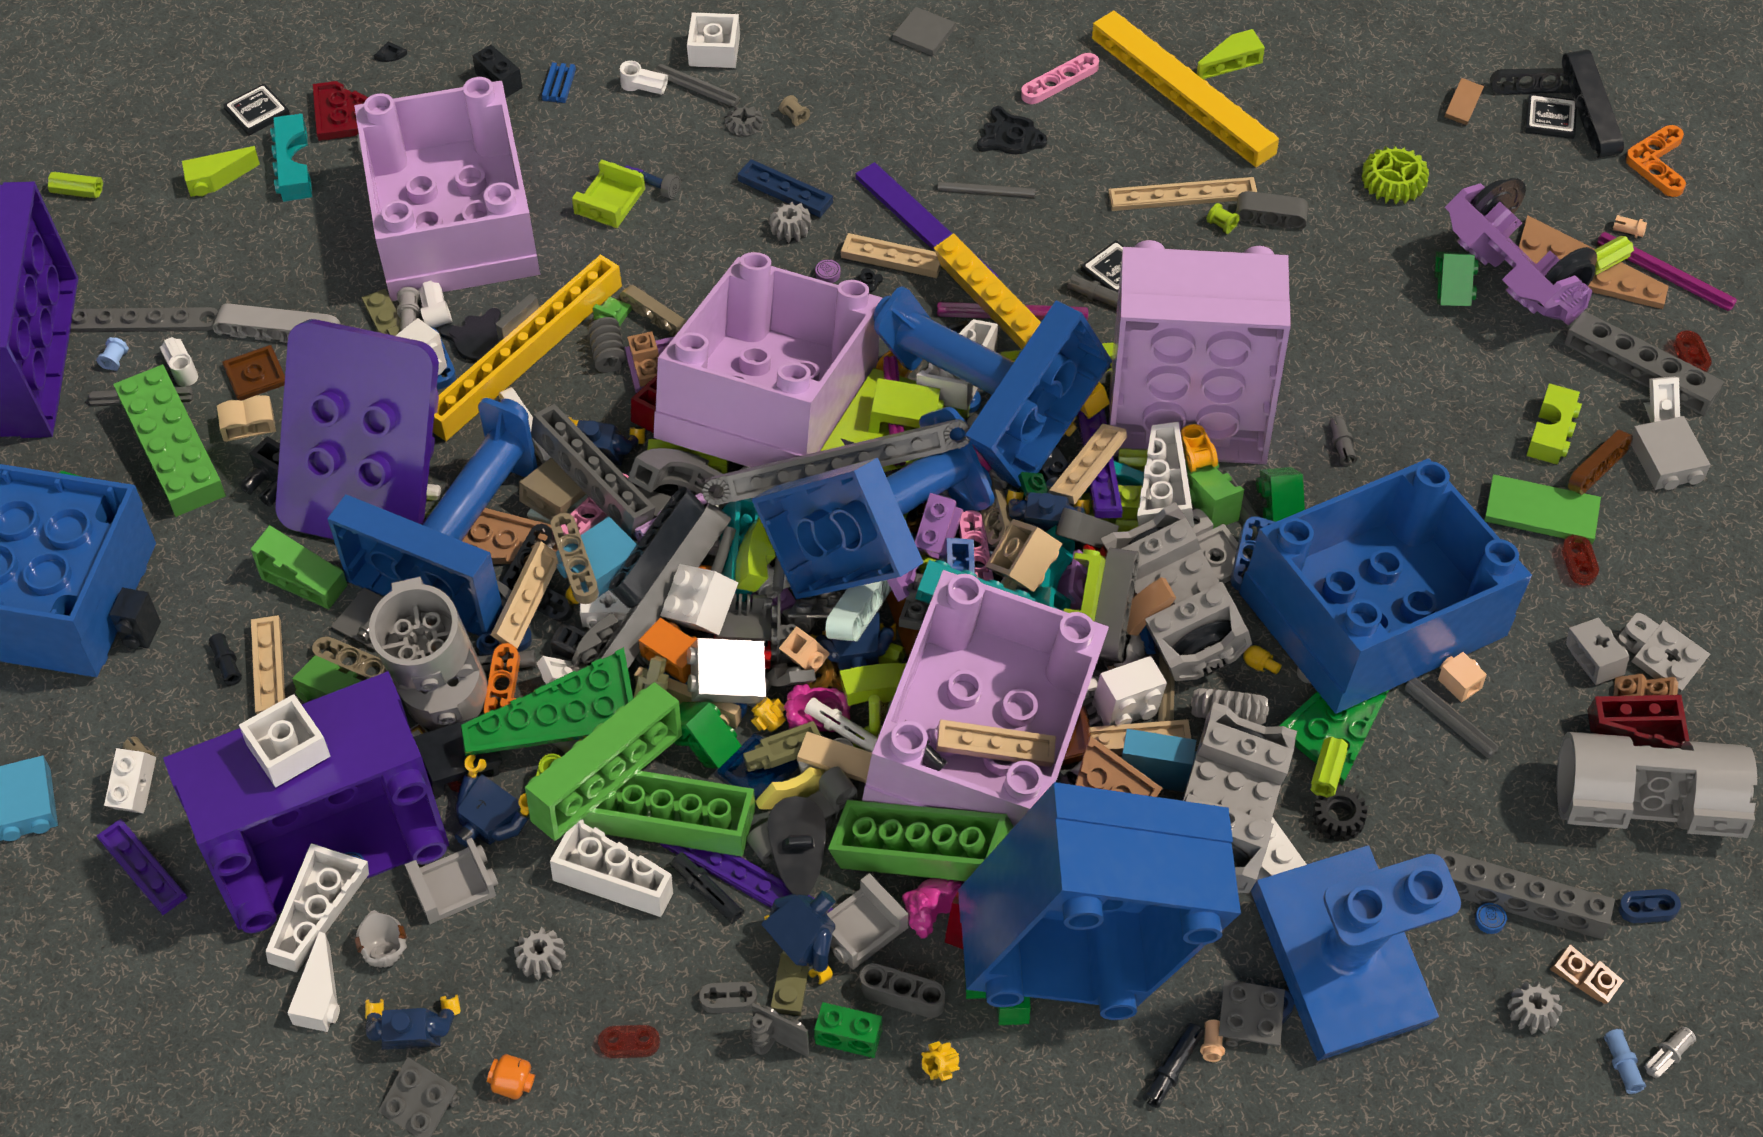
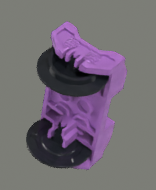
M1510 178L1495 181L1486 187L1480 183L1462 189L1445 206L1450 213L1453 231L1460 237L1457 242L1467 252L1469 251L1471 254H1474L1475 258H1478L1485 266L1490 263L1497 267L1506 260L1513 267L1502 279L1509 286L1506 291L1533 314L1538 311L1543 316L1562 320L1569 326L1588 307L1592 290L1588 285L1591 283L1596 272L1597 253L1590 247L1580 248L1569 253L1561 260L1549 251L1535 264L1509 238L1522 224L1514 213L1524 199L1526 192L1525 183L1519 178Z

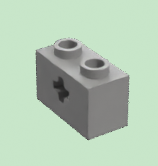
M1599 617L1569 628L1566 645L1595 685L1625 675L1629 654L1626 648L1621 646L1614 638L1611 629L1606 627Z

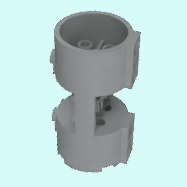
M421 577L391 583L392 591L379 601L372 612L369 622V636L386 671H389L409 714L415 722L431 731L477 717L484 708L488 679L452 600L441 590L425 585Z
M1567 732L1562 740L1557 765L1556 786L1558 812L1562 820H1567V824L1627 829L1631 819L1677 822L1681 829H1687V834L1748 838L1755 822L1754 811L1756 803L1752 802L1754 794L1753 785H1757V767L1751 747L1685 741L1682 743L1681 748H1654L1650 746H1634L1629 736Z

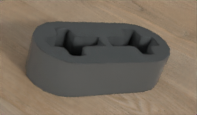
M749 982L710 983L705 985L699 994L701 1007L708 1013L750 1011L752 1004H757L758 999L756 988ZM743 991L747 992V996H752L747 997L746 1002H740V998H738ZM710 993H716L718 997L714 1004H711L709 999H707L710 998Z

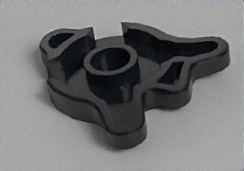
M995 106L991 109V117L995 123L984 124L983 131L985 136L977 141V149L981 152L999 150L1016 155L1044 148L1047 145V136L1039 128L1036 129L1034 122L1029 118L1011 115L1003 107Z
M491 308L483 316H467L465 318V326L462 327L445 324L440 328V334L442 337L454 342L457 352L463 359L466 360L468 358L477 362L499 343L495 323L500 320L501 311L498 308Z

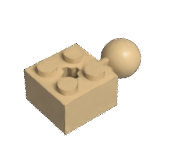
M1013 519L985 567L1003 578L1001 583L1005 588L1015 591L1017 586L1034 592L1044 581L1045 573L1050 564L1057 559L1062 543L1036 526Z

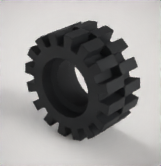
M1337 786L1334 796L1329 798L1318 796L1316 798L1312 817H1314L1313 823L1314 826L1318 825L1317 831L1319 833L1325 832L1324 837L1328 839L1333 835L1335 836L1334 841H1339L1340 837H1343L1344 841H1349L1350 836L1353 838L1357 837L1358 833L1362 832L1368 807L1364 806L1365 799L1363 797L1358 799L1360 793L1356 790L1353 794L1350 793V787H1346L1345 791H1341V786ZM1335 806L1344 807L1350 812L1351 818L1347 821H1338L1329 815V810Z

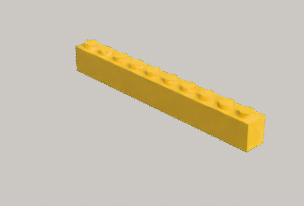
M1113 10L1093 23L1092 39L1254 167H1258L1277 154L1279 138L1273 132H1270L1256 119L1226 98L1224 94L1213 88L1206 80H1203L1189 67L1182 64L1172 54L1159 46L1157 42H1154L1140 29H1137L1128 22L1126 18Z
M953 233L934 247L940 265L1023 350L1041 322ZM1098 382L1080 409L1088 419L1110 404L1105 387L1100 382Z
M600 254L508 336L439 394L438 412L434 414L433 433L445 441L449 440L479 413L478 404L483 398L494 400L499 395V392L509 387L593 312L592 308L595 304H603L609 296H612L620 289L622 283L619 266Z

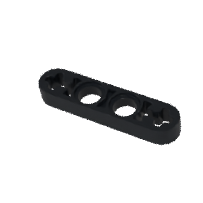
M1563 68L1500 69L1495 71L1490 77V84L1493 90L1499 94L1571 93ZM1524 76L1532 78L1527 86L1519 85L1520 79ZM1547 76H1554L1555 82L1549 86L1543 85V80ZM1504 77L1506 81L1499 86L1497 82H1500L1501 78Z

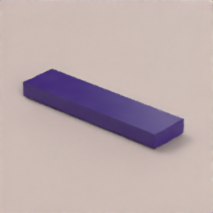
M119 819L96 835L102 845L162 916L187 899L183 890L122 819Z

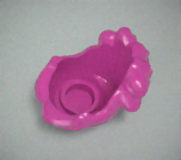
M805 683L795 685L793 691L788 693L787 702L783 706L787 711L786 717L790 729L814 721L820 732L828 731L824 728L823 723L804 712L807 703L813 697L831 709L836 708L840 710L842 716L850 720L849 710L851 706H848L844 693L836 688L818 687L810 689L809 685ZM824 714V716H826L827 718L831 719L832 721H834V722L837 723L838 725L841 724V723H839L838 721H836V720H834L833 718H831L830 716H828L827 714Z
M930 878L923 881L917 889L902 895L903 903L908 913V924L912 929H915L916 935L921 939L927 938L933 932V923L936 922L937 914L950 913L952 901L964 881Z

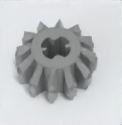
M793 202L790 205L782 203L780 207H774L773 213L769 217L772 235H777L779 241L786 237L788 243L791 241V238L799 242L800 236L807 237L808 230L811 227L808 209H804L802 203L794 205Z
M541 927L539 932L534 934L529 929L528 938L519 937V946L514 949L515 957H517L515 962L519 969H523L526 977L534 973L535 978L539 981L543 972H546V975L551 978L553 975L552 968L561 971V961L566 958V952L563 950L565 946L563 940L557 938L554 930L546 934L545 929Z
M1538 980L1534 983L1533 987L1528 982H1525L1521 985V988L1513 990L1511 994L1512 999L1508 1002V1009L1512 1011L1510 1014L1511 1020H1521L1518 1025L1519 1030L1528 1025L1530 1026L1531 1035L1536 1033L1537 1028L1545 1034L1550 1027L1554 1028L1559 1021L1558 1016L1562 1013V1006L1558 1004L1560 1001L1559 995L1550 994L1552 990L1551 985L1543 989Z

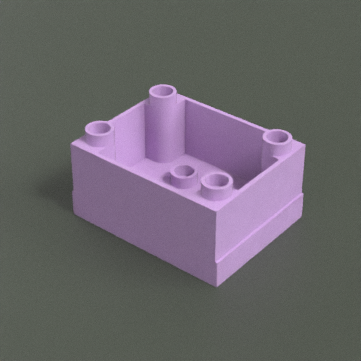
M475 77L469 79L460 88L392 99L387 94L380 93L368 97L364 104L354 105L375 238L391 301L397 300V293L401 288L413 287L419 291L423 283L427 281L439 283L442 292L540 275L530 214L502 81L491 82L484 77Z
M1152 240L1139 242L1135 247H1123L1110 376L1108 425L1126 429L1127 438L1119 448L1148 449L1152 425L1179 422L1181 434L1183 427L1189 424H1198L1205 429L1211 443L1214 444L1218 462L1267 464L1291 326L1288 255H1275L1271 249L1264 246L1250 247L1244 253L1165 249L1162 244ZM1119 449L1115 452L1113 456H1118Z
M751 252L738 257L658 357L654 438L748 467H756L819 452L873 368L876 369L880 336L874 329V312L876 306L883 298L869 294V287L861 281L846 280L836 285L771 266V259L762 253Z
M943 570L873 749L862 801L1007 814L1012 825L1015 826L1057 780L1109 627L1092 621L1084 613H1067L983 584L973 575H957ZM941 719L1056 736L1054 764L1052 767L1035 765L1029 761L1010 762L936 751L939 721ZM928 739L930 740L929 745L947 761L940 771L928 768L922 762Z

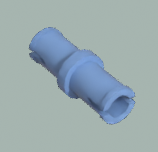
M1615 1029L1607 1032L1604 1039L1613 1056V1067L1619 1071L1626 1092L1634 1094L1644 1090L1646 1085L1636 1065L1638 1062L1635 1053L1630 1051L1623 1030Z

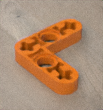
M1675 125L1665 126L1632 146L1628 150L1625 159L1631 168L1670 197L1680 196L1684 191L1686 182L1683 177L1658 158L1681 144L1684 135L1683 130ZM1649 145H1656L1660 150H1653ZM1649 170H1658L1661 174L1655 175Z
M504 643L497 646L494 650L484 703V713L497 708L498 700L496 697L501 698V707L516 699L514 695L520 655L512 644ZM506 652H510L511 656L513 657V659L510 658L507 660L506 667L508 671L503 670L504 662L502 658H500V656H504ZM501 677L508 678L510 684L507 689L502 691L495 689L497 679Z

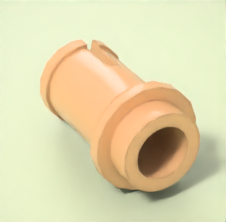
M1617 215L1613 231L1635 235V238L1644 236L1647 222H1643V219L1638 221Z
M1208 1020L1204 1025V1044L1201 1046L1200 1052L1203 1058L1209 1062H1218L1225 1054V1048L1222 1046L1223 1037L1218 1036L1220 1025L1218 1020Z

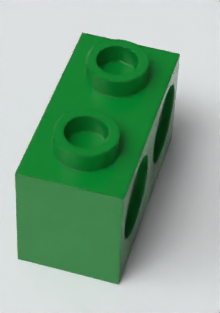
M822 1002L814 1028L815 1044L875 1058L882 1034V1016Z

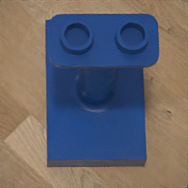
M903 286L897 288L891 296L881 299L874 312V329L903 367L912 371L920 365L922 360H925L992 395L965 435L1001 480L1018 489L1021 487L1018 475L1021 472L1038 473L1112 363V359L1083 313L1057 300L1015 362L933 321L911 291Z
M483 398L480 401L478 409L485 439L423 525L347 494L344 495L327 519L347 582L362 588L365 587L381 596H386L392 591L391 583L421 577L425 585L441 590L452 600L466 631L478 636L493 631L503 607L491 554L462 540L510 472L527 477L538 468L528 413L522 405L511 399H502L498 402L490 398Z
M945 407L921 416L919 424L921 428L955 419L966 421L954 408ZM955 427L950 431V438L955 441L964 438L965 431L962 428ZM969 441L965 447L960 449L957 448L944 453L922 457L886 477L879 459L874 458L774 486L752 498V502L797 600L898 578L923 564L924 562L903 515L927 502L930 493L939 495L948 490L951 499L956 501V507L963 509V512L986 509L993 505L995 497L991 489L992 480L990 474L981 465L975 449Z
M1368 845L1265 877L1255 882L1251 889L1253 899L1318 1061L1430 1025L1439 1017L1405 932L1450 918L1461 907L1459 893L1445 861L1440 856L1426 854L1378 869Z

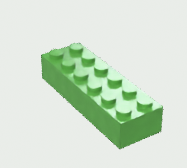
M162 364L114 383L113 385L120 403L175 517L226 497L221 480L164 365Z
M655 682L646 689L639 691L636 697L628 704L618 708L615 714L607 721L597 725L586 738L576 742L565 755L555 759L543 773L533 777L525 786L531 822L554 841L577 824L682 736L679 700Z
M639 771L587 814L583 820L584 824L592 829L596 827L606 835L743 856L747 842L746 839L755 812V795L752 788Z
M847 800L828 850L841 869L966 881L1014 826L1007 814Z

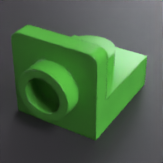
M610 296L602 306L595 304L592 308L594 321L603 317H612L619 322V326L632 310L630 304Z

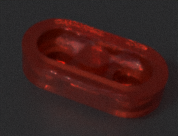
M1689 330L1679 332L1673 345L1678 358L1708 372L1712 360L1701 337Z
M1578 535L1567 537L1562 547V554L1571 579L1579 585L1594 583L1599 573V566L1590 541ZM1576 549L1579 553H1574L1572 550Z
M649 1025L610 1026L600 1033L598 1044L602 1054L609 1058L649 1057L658 1051L660 1037L658 1031ZM643 1036L649 1037V1040L646 1042L639 1041ZM612 1037L619 1038L615 1043L608 1042Z

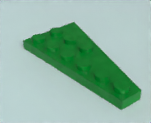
M624 647L604 659L600 658L592 662L591 665L581 670L573 671L541 686L522 698L518 697L495 711L491 710L462 724L461 733L465 756L586 738L597 725L604 723L612 717L618 708L625 706L633 700Z
M1389 690L1337 714L1333 712L1317 692L1279 726L1297 731L1294 746L1316 764L1324 739L1331 736L1343 739L1348 744L1347 755L1338 782L1343 786Z

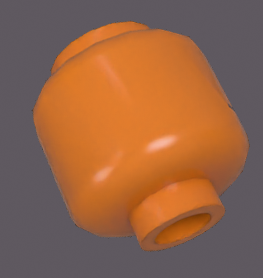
M504 1054L499 1060L494 1059L487 1082L491 1083L492 1092L517 1100L524 1091L530 1093L535 1075L530 1073V1062Z

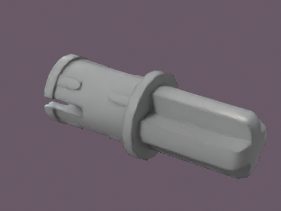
M1680 1027L1667 1042H1662L1659 1045V1050L1646 1062L1644 1066L1647 1070L1646 1073L1654 1078H1659L1673 1063H1679L1681 1055L1696 1041L1695 1034L1687 1027Z

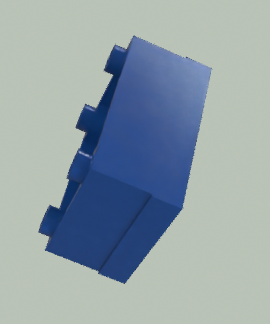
M1429 458L1262 527L1259 530L1249 567L1244 573L1239 593L1335 714L1434 670L1451 656L1455 658L1462 652L1467 655L1507 636L1516 617L1515 613L1532 577V574L1519 561L1517 548L1512 543L1502 540L1496 535L1451 484L1448 470L1443 465L1433 462Z
M0 464V662L98 677L102 666L107 661L108 652L117 634V630L109 615L122 587L136 590L141 577L147 570V563L156 545L142 510L143 504L135 485Z
M1054 782L958 889L966 990L986 992L987 1003L995 1007L1018 1005L1024 1001L1025 996L1099 1005L1101 1017L1108 1020H1123L1136 1015L1137 1007L1205 945L1219 940L1222 937V930L1241 914L1232 850L1233 837L1229 807Z

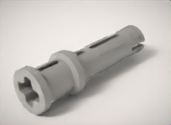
M413 287L401 288L397 293V300L400 303L397 307V315L401 318L400 332L416 320L420 314V308L417 305L420 300V294Z

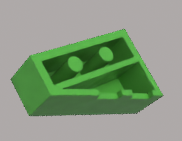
M1185 460L1191 504L1208 516L1213 523V529L1222 524L1226 526L1239 521L1244 489L1241 486L1235 487L1230 482L1232 477L1228 473L1222 474L1217 469L1219 464L1217 467L1209 465L1196 468L1195 472H1190Z
M270 525L251 548L262 580L324 608L330 609L348 586L341 568L327 562Z
M316 655L292 678L296 688V695L305 703L361 682V680L356 678L358 676L356 672L351 670L347 674L338 671L340 669L339 665Z

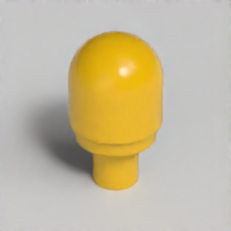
M1250 646L1243 654L1245 663L1257 671L1264 672L1263 668L1277 674L1281 669L1282 665L1272 660L1273 655L1260 646Z

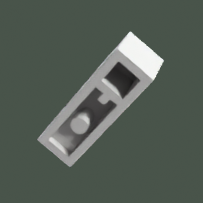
M319 932L287 1013L293 1025L328 1032L330 1024L336 1023L340 1007L337 1003L330 945L325 933Z

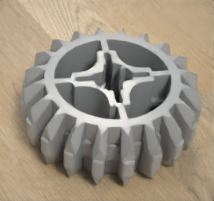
M1198 688L1194 690L1191 699V714L1198 718L1206 719L1213 702L1225 705L1238 717L1259 725L1266 722L1269 712L1268 699L1262 695Z

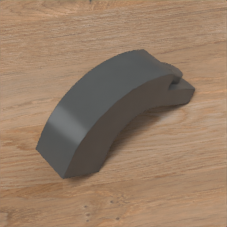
M657 448L644 451L635 458L628 481L649 492H652L660 485L675 484L687 487L699 494L702 493L703 484L708 478L722 475V473L707 466L709 460L695 454L676 449ZM713 484L708 489V492L712 497H720L723 487Z

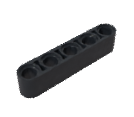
M1585 49L1564 53L1562 56V68L1590 146L1598 154L1596 157L1621 154L1624 150L1623 137L1591 51Z
M683 487L673 494L608 586V590L627 608H633L643 599L705 511V505L687 487Z

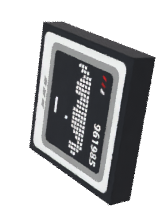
M265 84L223 104L225 111L248 136L273 124L274 117L290 115L289 109Z
M1529 94L1525 133L1574 139L1577 107L1574 99Z
M1115 240L1082 264L1081 271L1092 280L1100 282L1101 286L1119 292L1122 250L1125 246Z

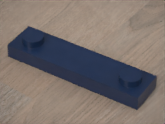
M752 159L737 174L739 182L788 204L791 202L794 205L802 203L804 209H808L810 214L819 218L833 203V195Z

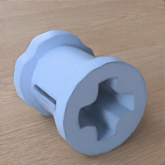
M110 337L106 341L107 347L103 354H99L96 361L104 369L117 371L120 367L119 361L123 355L127 354L129 347L121 339Z

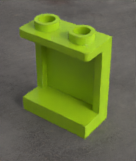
M600 160L598 163L599 174L584 194L576 192L572 197L574 213L618 228L645 190L644 175L636 170Z
M878 378L868 432L879 434L881 422L920 428L919 420L921 416L943 408L944 400L939 399L941 389Z
M1083 549V554L1074 553V559L1084 567H1088L1081 611L1064 608V612L1084 613L1092 621H1095L1106 557L1100 555L1098 551Z

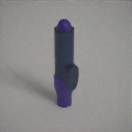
M628 165L625 167L642 173L644 175V182L661 189L663 179L644 172L639 168Z

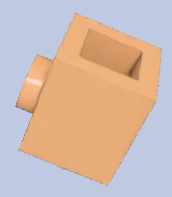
M797 626L779 647L798 666H801L804 670L814 669V673L823 665L830 654L814 638Z
M1462 652L1455 658L1452 656L1447 658L1441 664L1438 680L1462 703L1482 689L1487 674L1480 669L1475 660L1470 659Z

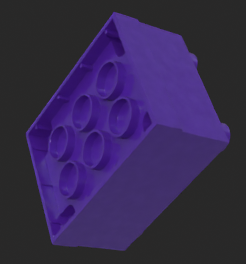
M35 181L3 182V185H0V437H53L78 285V275Z
M389 671L301 704L323 735L330 757L276 788L246 745L240 728L163 757L172 785L187 814L197 845L238 930L242 929L246 933H257L275 923L277 915L282 913L311 844L343 854L347 852L359 853L365 861H368L369 875L366 879L410 861L416 860L418 864L434 862L445 854L447 847L450 846L421 754L410 731L400 697Z

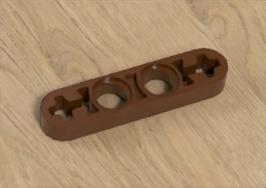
M1617 430L1573 472L1569 480L1568 489L1580 495L1585 494L1628 452L1633 436L1622 430Z

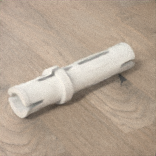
M815 697L807 703L804 712L823 723L825 729L828 731L834 730L862 749L873 752L878 739L873 734L842 716L840 710L836 708L831 709ZM824 714H827L828 716H830L831 718H833L834 720L838 721V722L841 723V724L838 725L837 723H835V722L832 721L831 719H829V718H827L826 716H824ZM848 729H851L852 731L859 734L865 739L862 740L861 738L857 737L856 735L848 731Z

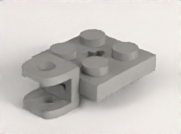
M1192 510L1193 518L1199 520V522L1194 521L1192 529L1198 538L1201 550L1219 582L1224 584L1231 580L1238 542L1225 524L1213 529V523L1202 510ZM1243 550L1244 557L1251 560ZM1210 554H1213L1215 557L1221 556L1220 561H1212ZM1244 568V571L1241 575H1243L1248 570V568Z
M1636 613L1617 637V641L1621 646H1624L1636 655L1631 662L1654 679L1675 677L1678 681V694L1682 692L1710 655V653L1664 620L1659 625L1641 613ZM1636 623L1642 624V625L1644 626V630L1641 629L1640 627H1638V626L1635 625V624H1636ZM1627 634L1636 641H1630L1627 638ZM1667 653L1674 655L1676 660L1668 661Z

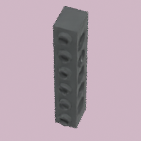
M1586 311L1582 312L1569 329L1564 344L1650 388L1649 379L1679 377L1680 404L1703 416L1706 415L1719 397L1725 382Z
M555 404L533 414L532 438L631 539L636 537L634 535L635 529L654 518L655 506L628 481V478Z
M1436 847L1434 854L1440 856L1445 861L1461 899L1481 905L1494 903L1501 906L1505 912L1603 940L1610 925L1615 902L1614 898Z

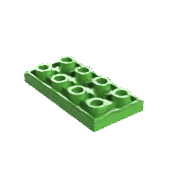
M1493 474L1484 521L1593 545L1601 497L1590 494L1580 495L1566 489Z

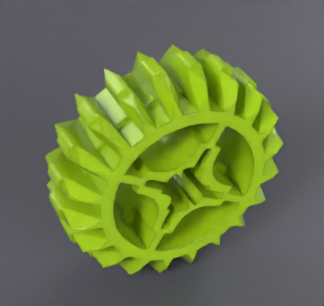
M1385 146L1383 150L1376 149L1375 153L1370 154L1363 165L1362 181H1364V188H1368L1369 195L1376 193L1377 200L1385 197V203L1389 199H1393L1395 205L1399 202V199L1405 204L1409 199L1415 201L1417 195L1421 196L1428 184L1429 169L1427 168V162L1422 161L1421 155L1415 156L1414 150L1406 151L1405 147L1397 149L1394 146L1392 149H1389Z

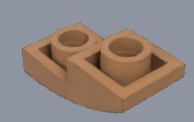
M1461 78L1445 117L1467 125L1484 86Z
M652 331L627 337L640 387L645 386L657 375L659 354Z
M1161 577L1132 599L1127 627L1129 635L1138 636L1147 624L1145 618L1170 607L1176 599L1166 578Z
M1643 674L1615 678L1613 696L1678 694V681L1675 677L1646 680Z
M1572 945L1567 946L1550 968L1551 971L1604 1004L1610 1001L1624 981L1602 962L1598 961L1593 964Z

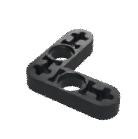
M537 524L530 530L502 580V583L509 589L513 590L511 583L513 581L517 582L520 575L518 570L523 569V560L531 553L532 545L542 541L553 549L556 542L552 529L548 525ZM541 533L545 534L548 537L546 541L540 540L538 538V535ZM547 587L544 598L536 610L556 621H566L573 615L574 606L569 599ZM553 601L558 605H562L565 608L564 612H558L549 606L550 602Z

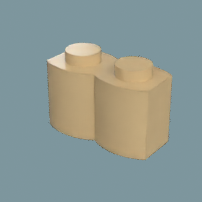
M256 395L244 401L229 400L217 405L223 441L227 442L276 432L273 408L269 396Z

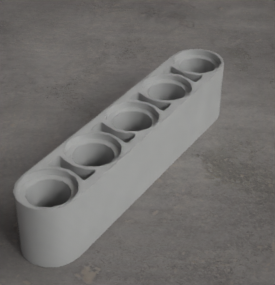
M223 304L216 316L213 330L221 336L222 334H230V337L246 338L248 336L255 337L257 340L271 341V339L280 340L279 342L288 343V336L293 327L306 320L317 319L340 324V321L328 314Z

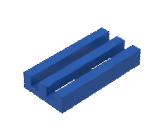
M552 62L543 89L542 101L566 103L576 71L574 64L566 67L564 63H561V66H557V63ZM556 71H559L551 96H549ZM568 72L561 96L557 97L564 73Z

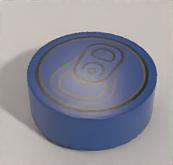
M1494 903L1481 905L1475 915V923L1478 928L1488 934L1500 932L1507 921L1504 909Z

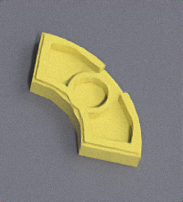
M809 767L802 774L788 781L772 782L755 802L759 809H773L774 805L784 798L792 796L807 798L819 791V779L827 770Z

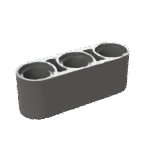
M1245 191L1237 197L1235 213L1240 216L1239 222L1249 221L1250 224L1258 225L1273 224L1274 227H1296L1302 230L1307 225L1309 203L1299 197Z
M1063 507L1056 535L1101 549L1104 547L1101 538L1113 532H1118L1119 526Z
M874 963L866 965L860 972L861 994L869 1000L928 1018L938 1017L945 1009V990L936 981ZM877 980L880 983L878 985H870L867 982ZM901 988L909 990L906 994H899L896 991ZM929 997H934L938 999V1001L935 1003H928L925 1001V999Z

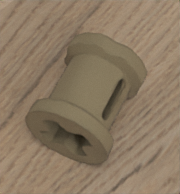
M794 95L784 98L779 106V111L783 115H788L795 126L802 124L810 117V110L807 107H802Z

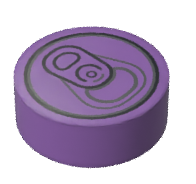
M833 260L819 262L815 268L816 278L829 283L836 282L841 275L840 265Z

